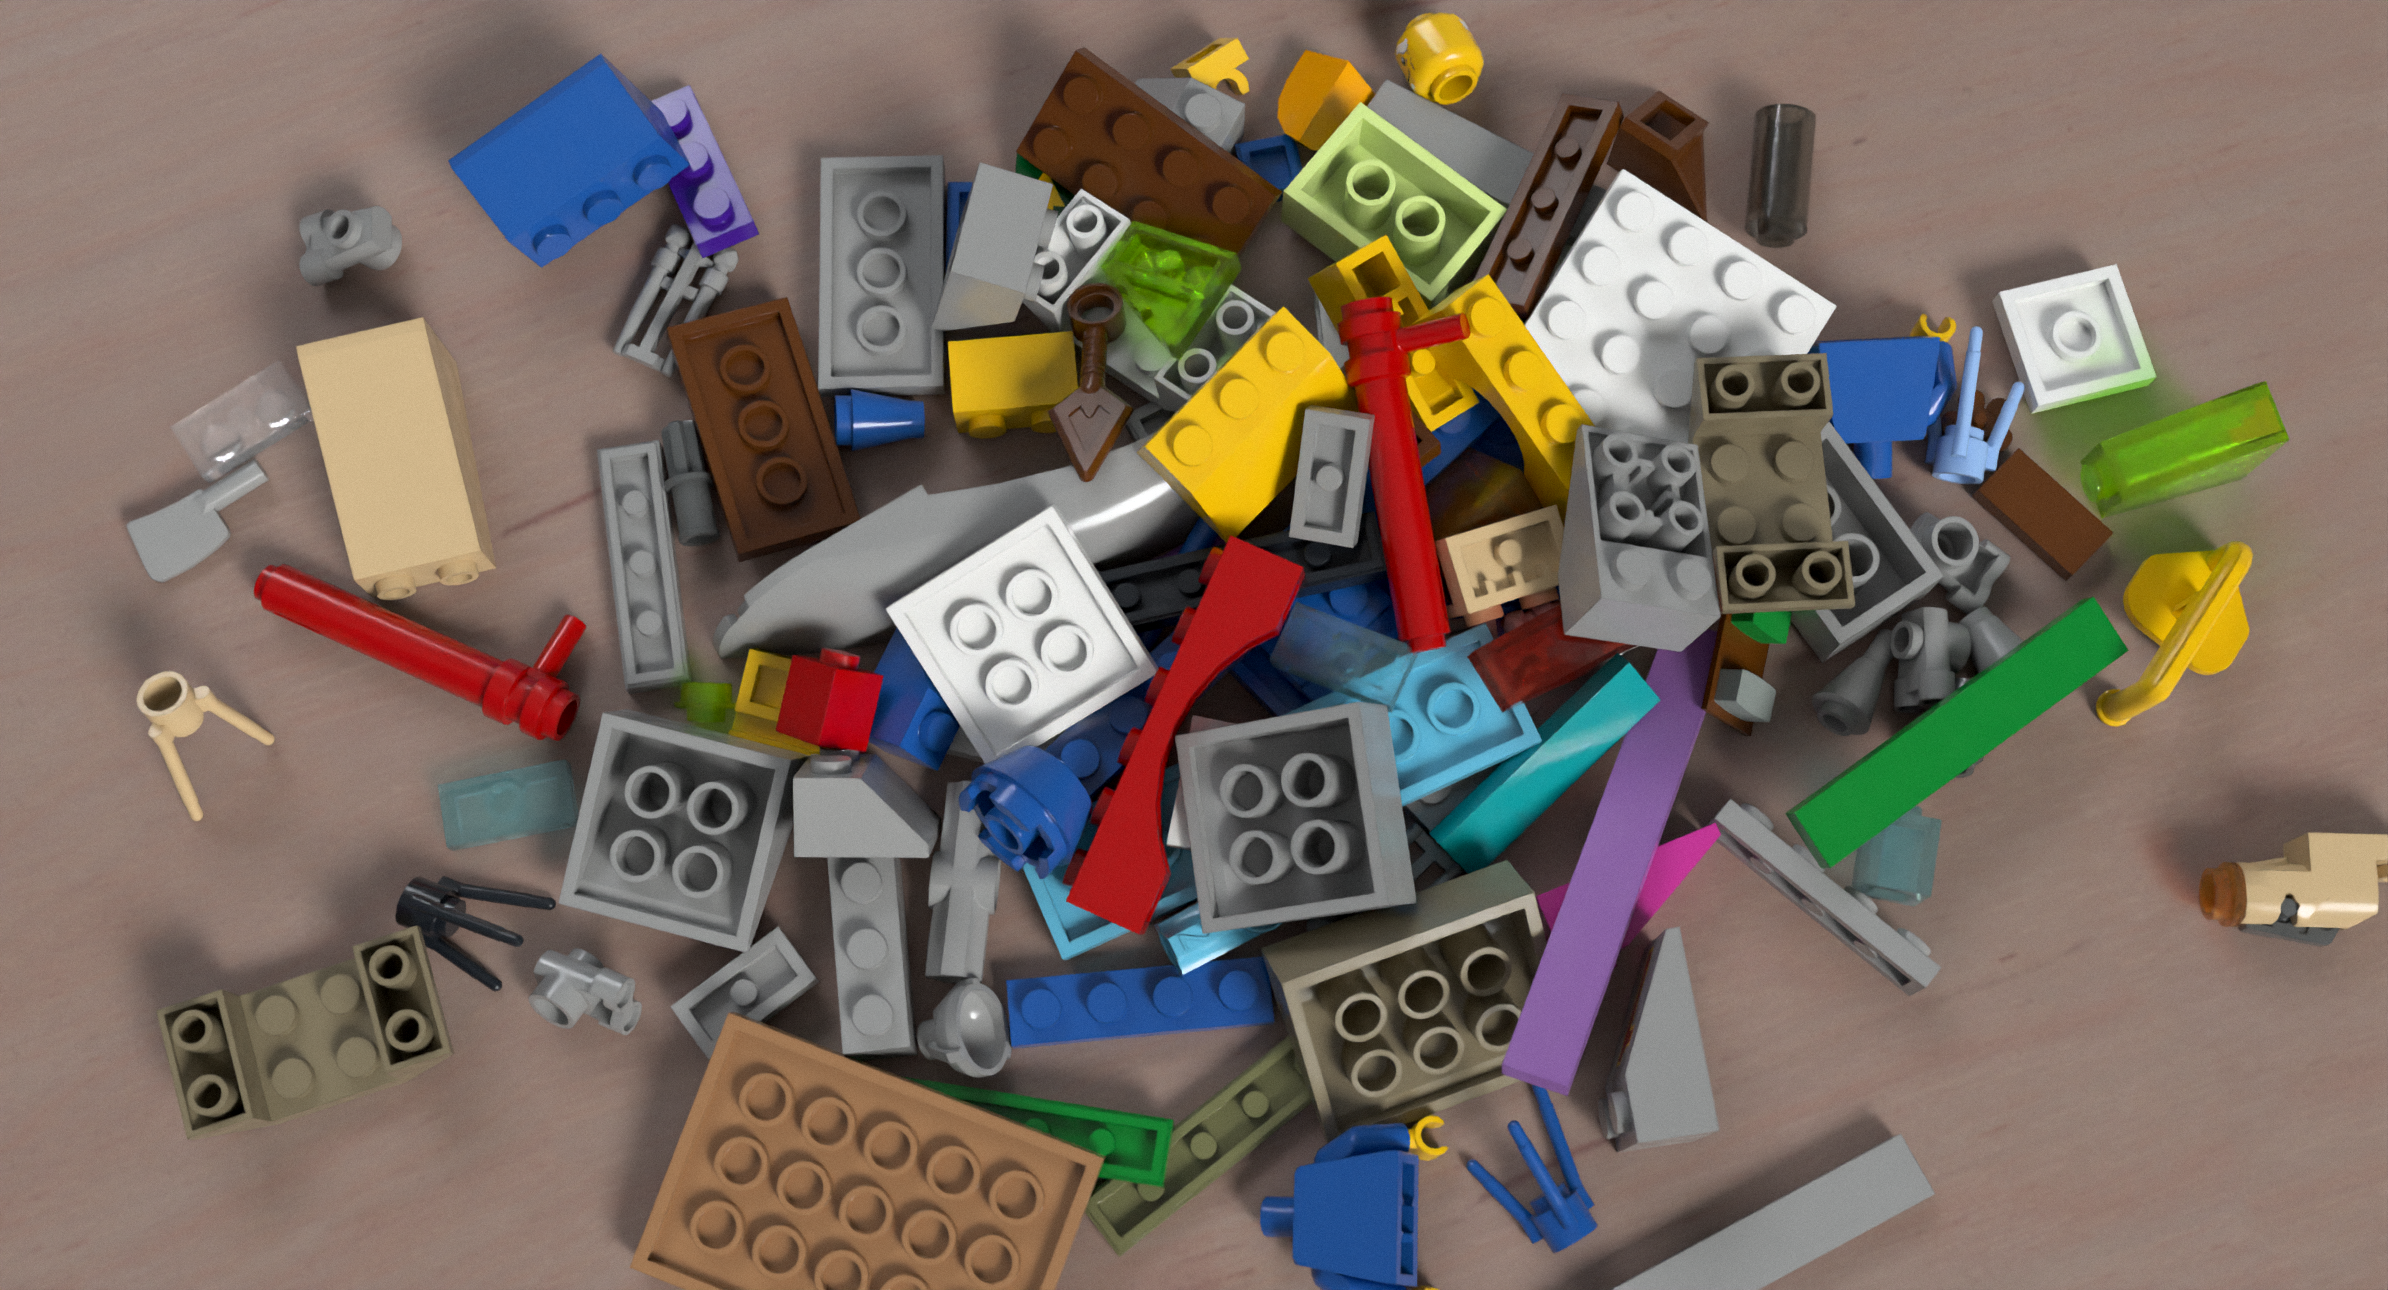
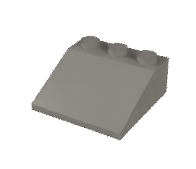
M1354 702L1175 736L1203 934L1417 903L1387 705Z
M629 709L603 712L558 904L733 950L748 952L794 824L793 777L810 755Z

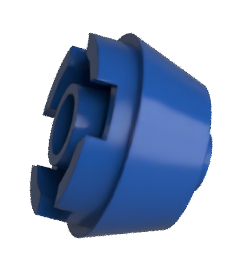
M1028 745L974 769L971 775L972 782L959 794V806L961 811L970 812L974 809L976 815L986 827L978 835V838L993 854L1016 871H1019L1026 863L1037 867L1035 871L1039 879L1046 878L1057 866H1065L1070 863L1091 816L1092 802L1086 789L1067 764L1041 748Z

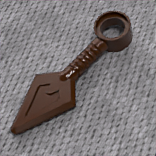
M1104 283L1084 285L1076 289L1069 297L1067 308L1071 329L1076 339L1083 342L1080 387L1048 411V415L1079 479L1083 482H1090L1095 478L1134 411L1132 406L1105 387L1107 344L1120 337L1127 323L1121 293L1115 287ZM1105 307L1113 311L1109 317L1100 321H1087L1081 318L1085 311L1091 308Z

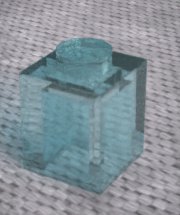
M1915 806L1864 843L1856 851L1851 887L1861 891L1869 898L1913 907L1931 897L1942 820L1922 816L1923 809Z

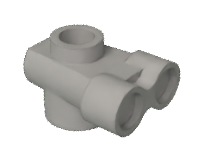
M373 206L351 212L345 209L336 212L328 209L304 217L299 226L301 237L306 245V252L300 258V271L303 278L312 286H319L340 279L344 275L343 270L358 263L377 271L387 269L396 261L402 248V235L399 229L392 225V217L389 212L381 206Z
M1925 512L1916 519L1910 529L1944 575L1938 583L1947 590L1945 599L1967 615L1981 608L1991 593L1993 583L2008 566L2011 559L2010 555L1988 539L1979 543V537L1975 528L1961 517L1949 516L1940 520L1932 514Z
M1921 607L1903 613L1902 621L1894 627L1890 638V648L1893 656L1899 659L1898 679L1894 680L1893 709L1897 712L1905 713L1926 712L1930 707L1935 706L1955 691V673L1959 672L1968 660L1971 639L1964 625L1948 622L1947 610L1937 607Z
M578 948L572 949L568 956L550 949L537 962L534 975L538 986L529 996V1003L546 1021L560 1028L571 1029L581 1015L585 1013L599 1020L600 1025L622 1035H628L637 1025L642 1011V1004L633 999L635 991L634 979L607 967L604 968L603 964L594 955Z

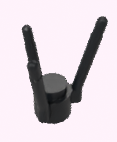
M421 876L412 879L405 887L397 904L395 914L397 924L405 928L416 925L421 927L426 948L434 950L494 992L501 990L502 982L480 964L444 940L442 935L451 937L461 927L513 947H520L524 939L520 934L465 913L466 902L460 898L543 910H552L556 907V901L550 897L465 884L443 876L438 883Z

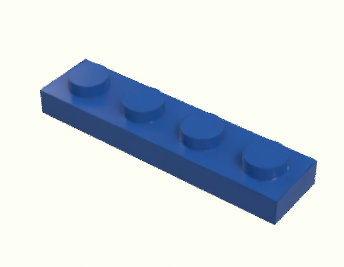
M1263 957L1210 961L1183 976L1179 975L1174 965L1006 980L1011 1046L1013 1049L1274 1024L1270 978Z

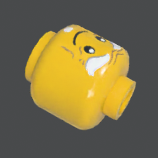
M1425 13L1417 16L1407 25L1395 49V58L1412 92L1433 103L1442 105L1453 104L1467 97L1476 87L1484 65L1481 50L1466 23L1452 13Z

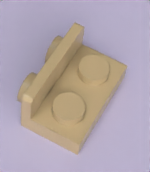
M1557 505L1435 541L1436 551L1453 603L1446 606L1448 619L1464 616L1466 626L1470 627L1503 617L1504 613L1501 604L1517 598L1522 610L1559 599L1556 586L1559 585L1558 572L1564 527Z

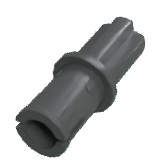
M672 421L662 429L661 435L669 473V479L664 483L666 493L673 496L680 534L678 536L679 543L690 547L706 545L720 538L710 488L714 486L711 474L706 471L702 445L694 421Z

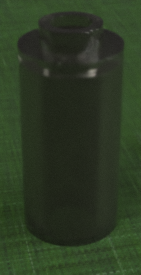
M1794 104L1768 105L1759 109L1754 116L1745 231L1750 236L1756 238L1758 244L1765 247H1788L1794 243V240L1803 237L1807 233L1816 115L1810 109Z

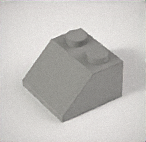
M981 162L979 163L958 225L931 328L948 331L1014 322L1023 299L1035 302L1045 267L1044 265L1034 263L1037 247L1048 248L1058 211L1047 208L1053 184Z
M820 747V754H811L793 777L794 857L929 858L941 831V817L876 754H859V751Z

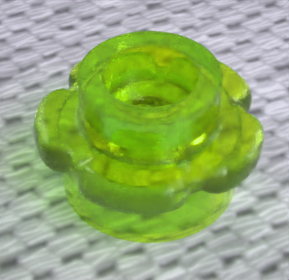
M681 682L680 701H674V707L687 708L686 721L725 722L726 709H735L736 702H732L733 683Z

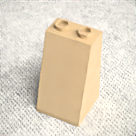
M424 317L296 346L354 581L371 597L377 596L382 600H397L413 595L416 592V587L436 582L444 585L466 584L476 580L479 577L478 572L495 569L496 564L457 363Z

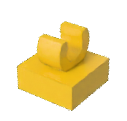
M1219 38L1170 69L1175 78L1191 77L1216 89L1217 84L1221 80L1225 79L1230 83L1231 89L1236 95H1244L1249 92L1246 77L1239 70L1234 69L1249 60L1238 38Z

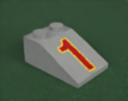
M1680 927L1665 929L1644 948L1605 1085L1607 1098L1598 1100V1111L1605 1139H1615L1617 1153L1692 1142L1720 1131Z

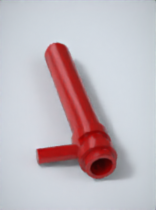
M1391 297L1361 299L1341 306L1343 321L1337 323L1340 344L1348 346L1350 359L1344 362L1348 386L1355 388L1359 412L1375 415L1368 466L1399 642L1406 641L1408 654L1446 647L1444 635L1451 632L1406 378L1411 375L1408 353L1467 339L1470 336V326L1466 315L1459 313L1403 327L1401 312L1394 311Z
M282 564L278 567L274 565L267 566L256 580L254 597L261 601V606L264 610L480 706L484 716L499 723L509 725L515 722L519 724V729L522 733L537 740H543L546 737L555 741L561 740L567 734L577 716L580 706L579 695L569 691L567 682L556 678L586 630V625L572 615L566 614L563 616L533 667L513 658L502 661L287 564Z

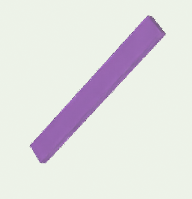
M1706 629L1682 652L1657 649L1645 682L1660 698V701L1624 737L1502 1063L1503 1075L1566 1096L1569 1094L1706 714L1701 709L1717 631Z

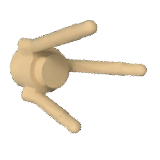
M169 671L153 675L144 681L138 691L136 699L138 708L152 723L148 735L158 745L182 802L186 806L190 818L194 821H200L203 818V811L173 742L174 738L186 737L194 733L203 722L204 712L210 711L265 745H271L275 740L273 734L219 700L209 687L200 686L193 689L179 673Z

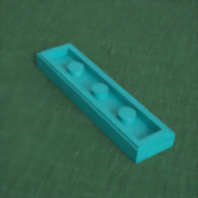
M1617 652L1537 729L1542 740L1541 743L1506 759L1429 834L1467 874L1486 868L1660 701V698L1630 662Z

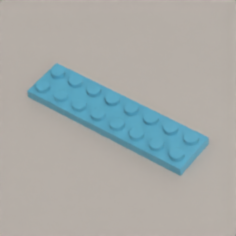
M1486 622L1446 640V647L1417 653L1284 714L1290 715L1354 702L1387 705L1402 807L1513 757L1542 741ZM1179 763L1165 769L1161 815L1163 843L1171 876L1150 922L1198 901L1191 851L1170 847L1166 844L1180 780ZM1097 801L1092 802V813ZM1091 816L1076 850L1081 848L1088 851L1099 827L1090 823ZM1026 863L1023 866V870L1063 960H1069L1130 932L1128 929L1066 902L1071 888L1062 884L1069 864L1057 866L1046 878L1039 879L1035 871L1037 867Z

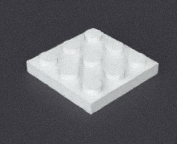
M1055 503L886 608V611L985 764L1024 746L1037 747L1153 677L1158 670V666Z

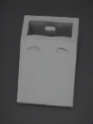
M1581 425L1577 429L1558 572L1564 635L1682 652L1721 617L1698 445L1588 425Z

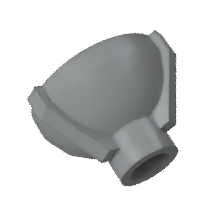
M979 978L958 981L933 1011L934 1019L925 1020L919 1025L917 1040L922 1054L930 1060L938 1059L944 1061L960 1073L977 1078L994 1075L1002 1069L1006 1059L1011 1057L1012 1048L1009 1046V1027L1003 1006L996 994L989 987L981 984Z

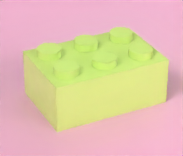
M1360 102L1283 191L1281 221L1335 262L1387 234L1430 311L1451 293L1460 288L1483 261L1507 209Z

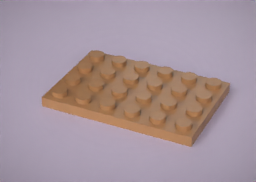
M728 1012L629 1268L684 1290H1056L1106 1156L850 1056H845L842 1053L737 1012Z

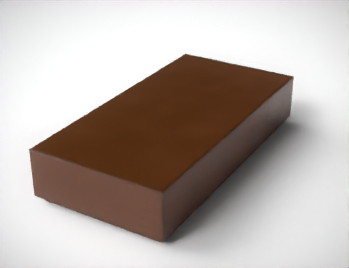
M2020 448L1972 495L1977 502L2065 581L2072 577L2114 533Z

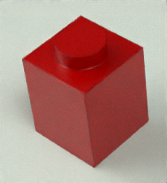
M822 648L820 658L793 655L775 731L820 747L866 752L884 675L859 668L860 656L840 650Z

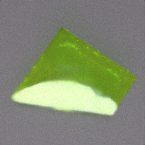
M1134 220L1101 266L1108 283L1121 293L1122 299L1166 351L1178 360H1181L1242 270L1236 252Z

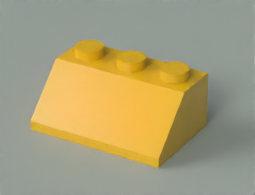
M1283 306L1136 453L1227 543L1230 535L1237 537L1297 475L1305 409L1310 405L1359 412L1356 393L1352 387L1348 386L1346 377L1332 355Z

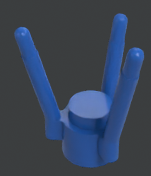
M1532 1084V1089L1539 1105L1538 1108L1567 1187L1564 1182L1555 1184L1531 1140L1528 1139L1522 1126L1516 1120L1508 1123V1131L1543 1192L1529 1202L1535 1211L1534 1215L1478 1161L1474 1159L1469 1160L1466 1168L1520 1223L1532 1244L1544 1238L1554 1254L1584 1238L1596 1229L1598 1225L1589 1212V1209L1595 1204L1582 1185L1547 1089Z

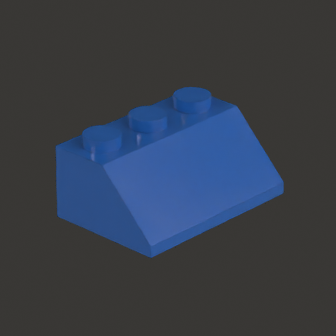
M601 53L448 160L452 170L508 242L541 268L552 260L565 255L575 244L601 226L614 221L627 208L653 190L666 185L672 177L691 165L663 112Z

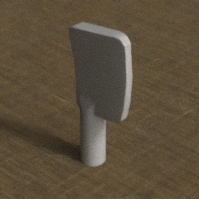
M256 459L204 491L198 489L180 501L153 514L130 521L126 525L148 575L154 581L164 583L192 569L217 551L230 538L231 531L219 511L270 480L266 471Z

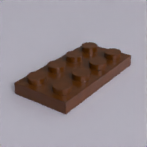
M1085 47L1075 50L1016 150L1019 155L1072 194L1076 195L1080 189H1083L1130 219L1136 241L1214 293L1220 289L1282 194L1281 190Z
M788 297L667 327L668 342L738 562L829 538L861 520Z

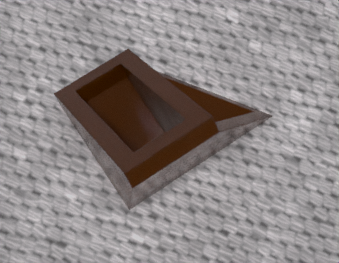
M1658 91L1625 117L1619 127L1607 165L1618 172L1622 169L1626 170L1707 222L1703 132L1709 122L1661 91Z

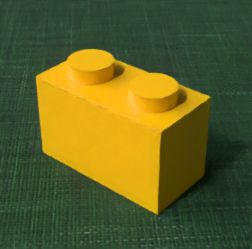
M1073 331L948 342L952 406L958 433L969 432V435L972 437L985 439L1002 436L1006 433V429L1031 427L1033 431L1039 433L1057 432L1048 415V411L1078 389Z

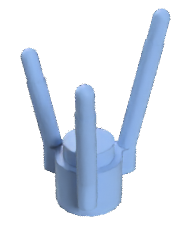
M1979 326L1972 327L1969 334L1956 425L1946 426L1945 436H1942L1941 416L1935 424L1927 427L1928 447L1925 463L1933 465L1932 476L1934 478L1957 484H1980L1983 482L1985 471H1996L1999 450L2025 390L2022 382L2013 384L1987 442H1984V431L1971 427L1983 330Z

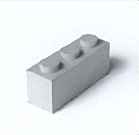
M827 857L843 1055L860 1061L918 1055L901 861L899 858Z

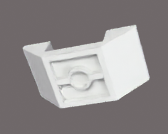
M1083 189L1079 190L1057 217L1048 248L1037 247L1034 263L1045 266L1035 302L1023 299V303L1052 333L1072 331L1067 303L1069 297L1076 289L1092 283H1104L1115 287L1122 295L1127 324L1120 337L1107 344L1106 372L1149 401L1156 402L1165 410L1176 412L1275 313L1230 283L1219 296L1136 243L1130 219ZM1105 307L1091 308L1085 311L1081 318L1087 321H1100L1109 317L1113 311ZM1073 335L1075 352L1082 356L1083 342L1078 341Z

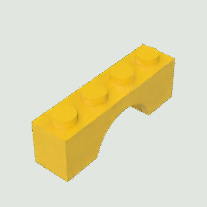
M1487 274L1455 290L1411 325L1459 313L1466 315L1470 326L1469 338L1430 347L1428 350L1447 377L1459 380L1475 389L1503 417L1513 432L1523 455L1524 473L1521 479L1522 483L1541 509L1557 505L1564 527L1577 429L1581 425L1594 427L1595 425L1493 279Z

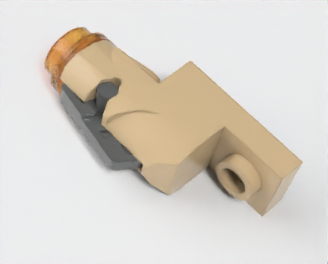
M2308 832L2284 843V857L2251 863L2222 862L2218 868H2206L2201 875L2199 884V903L2205 919L2218 920L2219 924L2223 927H2238V930L2243 933L2324 947L2332 943L2339 930H2346L2377 914L2379 902L2378 882L2388 883V834Z

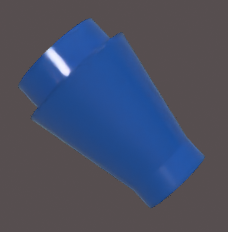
M850 389V395H835L834 430L836 445H851V451L911 438H924L923 401H908Z

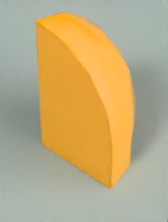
M1305 50L1287 78L1278 98L1277 118L1288 137L1307 149L1318 151L1360 102L1368 106L1376 94L1348 60Z

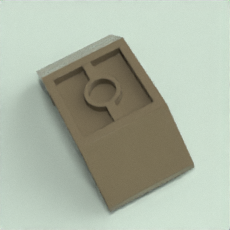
M1826 353L1697 358L1694 362L1688 443L1698 445L1720 614L1850 609L1855 606L1848 541H1833L1821 440L1822 429L1834 415Z
M416 925L352 946L354 959L239 996L220 989L156 1010L187 1139L197 1140L291 1121L408 1082L453 1055L454 1050L421 927Z

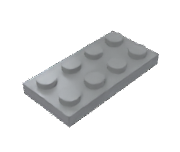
M943 155L821 158L818 389L821 397L850 395V389L883 396L945 394V331L931 328L945 278V163Z

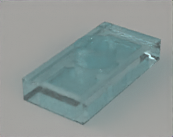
M1296 602L1271 654L1270 661L1272 667L1362 702L1387 705L1388 712L1392 713L1418 655L1417 652H1411L1412 648L1406 643Z
M566 759L438 785L446 847L452 851L575 827L577 825L579 815L571 764Z

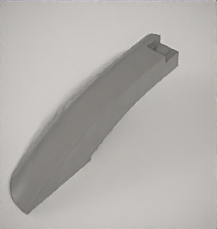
M1155 433L1127 446L1110 451L1095 478L1090 482L1081 481L1073 465L1000 484L928 495L923 486L920 485L808 549L763 579L744 595L746 601L738 609L740 616L738 619L735 614L724 616L715 631L713 645L721 659L747 658L751 648L789 656L821 653L822 648L845 650L889 643L897 628L886 611L890 604L1054 503L1098 572L1146 562L1184 543L1197 522L1199 515L1136 453Z

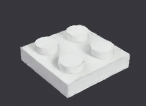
M2117 264L2002 291L1992 301L2019 381L2025 386L2024 395L2031 414L2145 387L2157 377Z

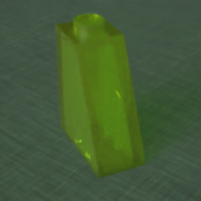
M2264 381L2099 442L2080 461L2082 465L2080 472L2081 484L2087 498L2092 502H2096L2103 519L2242 480L2290 439L2267 382Z

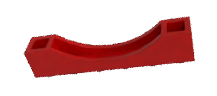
M1231 535L1224 550L1213 547L1199 577V583L1207 586L1197 610L1188 606L1185 608L1174 631L1172 643L1180 646L1170 670L1161 666L1158 668L1147 691L1144 702L1153 706L1146 724L1143 730L1132 727L1121 748L1117 763L1126 766L1119 784L1115 791L1105 787L1094 808L1090 823L1099 828L1088 851L1078 848L1066 870L1062 884L1071 888L1066 902L1136 934H1145L1171 876L1163 843L1161 800L1165 769L1175 742V736H1177L1196 700L1224 669L1250 649L1279 635L1305 577L1304 567Z

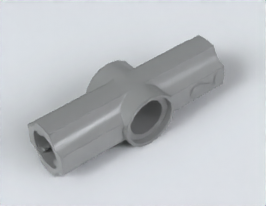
M972 781L948 783L940 851L934 852L929 883V909H933L931 930L928 936L925 976L927 979L957 984L960 980L979 978L980 983L982 984L989 919L990 914L995 915L1000 884L1001 860L978 838V835L986 828L976 815L974 809L966 812L961 811L959 806V794Z

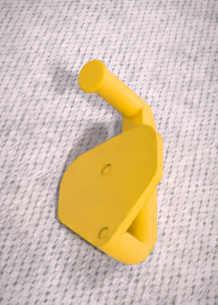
M2231 541L2210 551L2155 554L2142 562L2124 591L2123 605L2133 625L2160 647L2137 682L2123 690H2107L2099 696L2096 702V713L2103 723L2115 727L2124 725L2132 717L2163 702L2171 694L2187 668L2198 674L2213 675L2231 665L2249 636V625L2239 590V585L2252 564L2253 553L2247 544L2241 541Z

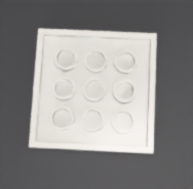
M1622 169L1591 215L1544 290L1531 315L1524 322V325L1595 427L1688 443L1694 362L1697 358L1807 354L1837 306Z

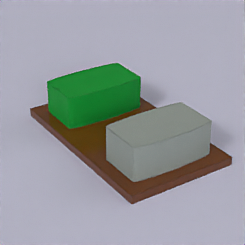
M1791 611L1721 614L1701 709L1744 736H1751L1753 722H1770L1776 690L1762 678L1769 644H1786L1792 616Z

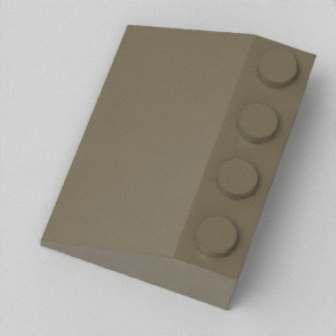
M1508 860L1416 892L1417 903L1364 911L1261 948L1275 999L1309 1091L1326 1144L1354 1126L1391 1123L1406 1124L1521 1081L1503 1075L1502 1063L1547 942L1534 891Z

